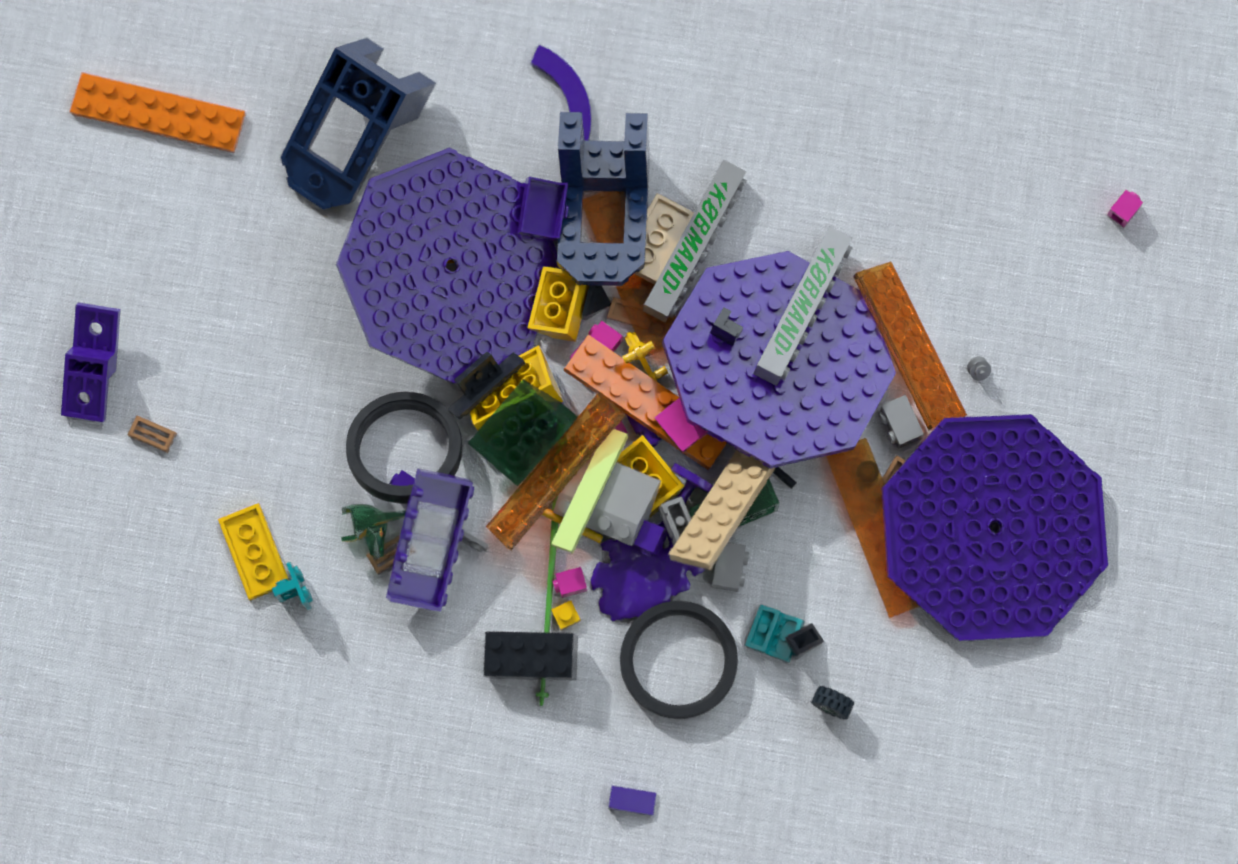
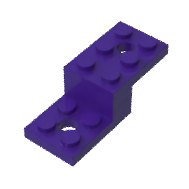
M79 302L76 304L73 346L65 353L61 416L98 422L106 420L109 378L116 372L121 309ZM92 323L100 324L102 331L100 333L95 332L92 329ZM81 392H85L89 395V402H84L81 400Z

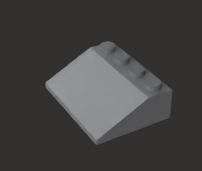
M584 448L581 449L560 490L553 513L562 517L565 516L592 460L593 452ZM616 462L586 527L630 546L634 545L644 520L648 521L661 480Z

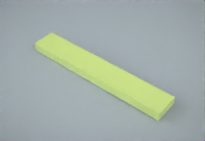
M610 427L606 428L551 543L552 546L573 554L628 439L626 433Z

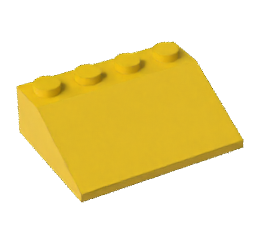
M539 345L519 355L525 361V365L470 411L473 425L485 442L563 402L558 385Z

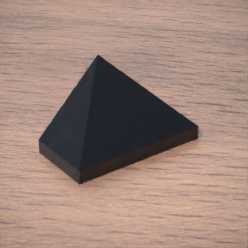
M589 285L582 320H587L611 306V302L602 286Z
M813 623L785 637L795 660L824 642Z

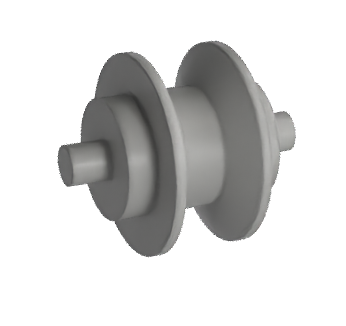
M977 356L968 362L967 371L974 380L982 381L990 375L991 366L984 357Z

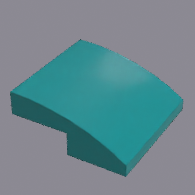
M760 604L745 646L790 663L792 652L785 637L803 628L805 621Z

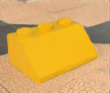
M543 266L527 328L555 339L576 342L589 285L576 284L572 277L562 269Z
M643 435L620 453L617 463L661 480L649 516L650 518L659 511L658 509L661 504L671 501L684 487V484L671 471L670 467Z

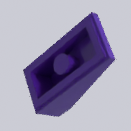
M612 785L608 808L653 815L656 793Z

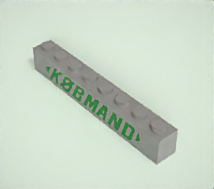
M723 159L647 298L642 311L665 323L668 317H674L678 306H676L678 299L683 300L688 291V288L685 287L689 280L693 282L698 272L695 269L698 262L703 263L708 254L705 251L708 244L713 245L718 235L715 233L717 227H722L728 217L725 215V212L728 208L732 210L737 200L735 197L737 190L742 191L747 182L744 179L745 170Z
M829 226L753 373L754 375L776 386L780 379L785 381L790 371V368L787 367L789 361L794 363L799 353V350L796 349L798 344L803 345L809 334L805 332L807 326L812 328L817 318V315L814 314L816 309L821 310L826 301V298L823 297L825 291L830 293L835 283L832 280L834 274L839 276L844 266L841 263L842 258L847 259L853 248L850 246L852 237Z

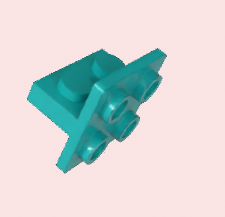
M291 562L286 563L292 580L283 579L278 581L276 586L272 588L275 597L282 603L299 595L302 604L307 610L311 609L310 602H313V598L309 589L302 585L305 579L298 566H293Z

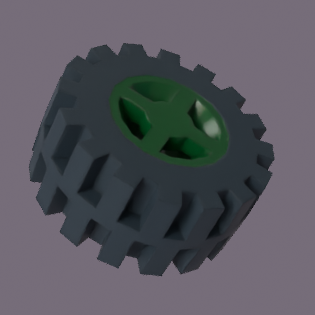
M818 686L811 704L826 714L847 720L855 702L837 690Z

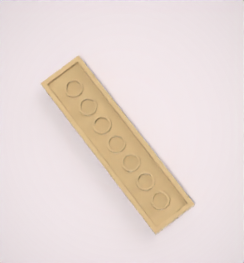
M736 450L670 551V559L710 570L775 468L770 469L762 465L763 462L752 456L748 457Z

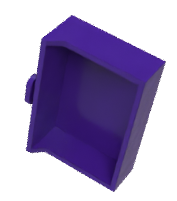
M530 176L526 178L517 234L551 241L560 239L563 218L566 219L568 214V206L565 205L568 183Z

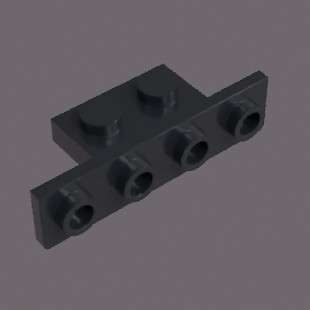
M486 352L454 379L464 395L453 403L448 410L458 419H462L509 377L518 372L525 365V361L513 352L498 365L493 356Z

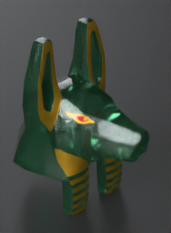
M352 504L342 507V515L351 514L354 535L341 537V541L354 542L363 539L368 547L370 556L375 558L384 557V542L388 523L404 518L406 510L383 512L368 504Z

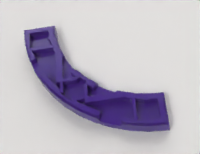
M538 44L531 61V66L546 73L559 85L566 98L569 112H582L584 140L589 141L591 133V108L581 79L562 57Z

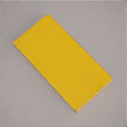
M259 503L218 519L249 601L273 592L272 588L276 586L278 581L283 579L289 580Z

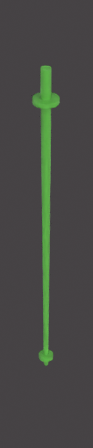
M565 415L558 416L557 440L550 441V446L556 447L552 511H554L562 488L565 448L572 447V442L565 440L567 416ZM551 520L544 632L550 633L557 549L551 543L558 531L559 523ZM541 680L540 692H536L535 697L540 698V706L544 705V698H549V693H545L546 680Z

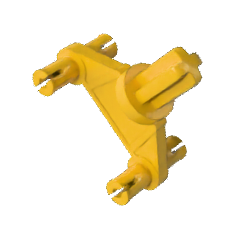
M628 332L625 336V341L629 350L626 355L622 356L625 363L640 360L648 376L655 381L669 374L665 365L652 372L645 356L648 352L655 349L652 341L645 344L639 340L635 332Z

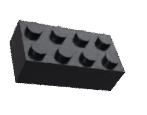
M485 631L483 676L489 679L577 681L578 635L574 633Z

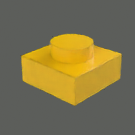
M571 600L551 609L560 630L581 621Z

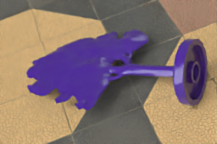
M676 463L671 468L672 472L686 480L683 489L677 496V498L682 497L685 504L696 487L706 493H709L713 487L709 482ZM663 521L658 524V526L666 529ZM669 534L667 536L669 541L668 548H662L659 556L651 554V557L639 553V548L635 545L630 546L619 540L608 539L601 544V548L603 551L609 552L610 564L597 563L590 580L592 590L603 588L602 597L598 602L600 612L610 615L611 621L614 622L624 618L639 617L645 611L658 604L670 602L671 596H676L678 593L690 589L691 584L686 576L687 570L691 571L692 576L695 577L703 573L705 569L671 560L669 553L674 546L672 543L673 539L670 538Z

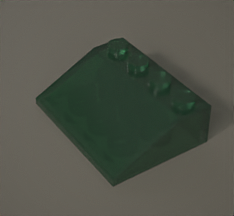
M522 380L468 444L516 486H519L573 425L578 416L557 399L527 381Z

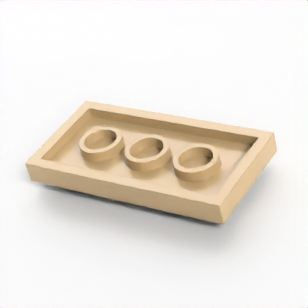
M658 193L656 194L647 210L645 267L640 272L634 274L656 284L694 212Z

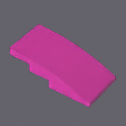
M680 398L655 417L658 424L682 452L707 435V431L687 423Z

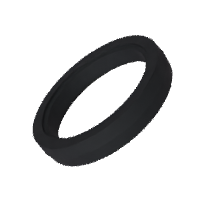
M396 392L373 400L357 414L348 430L346 457L354 478L365 491L383 501L407 504L410 500L413 485L397 486L384 483L372 476L361 461L360 445L370 425L383 415L398 410H415L430 415L442 425L449 439L446 459L437 472L455 476L460 466L463 444L461 432L454 416L442 403L421 393Z
M687 601L665 602L645 611L628 629L620 650L622 678L632 697L648 711L672 719L696 717L717 706L730 691L738 668L737 647L727 625L708 608ZM677 615L698 619L709 626L720 640L724 652V670L716 687L701 700L684 705L664 703L651 696L641 686L633 666L635 646L642 633L654 622L665 617Z

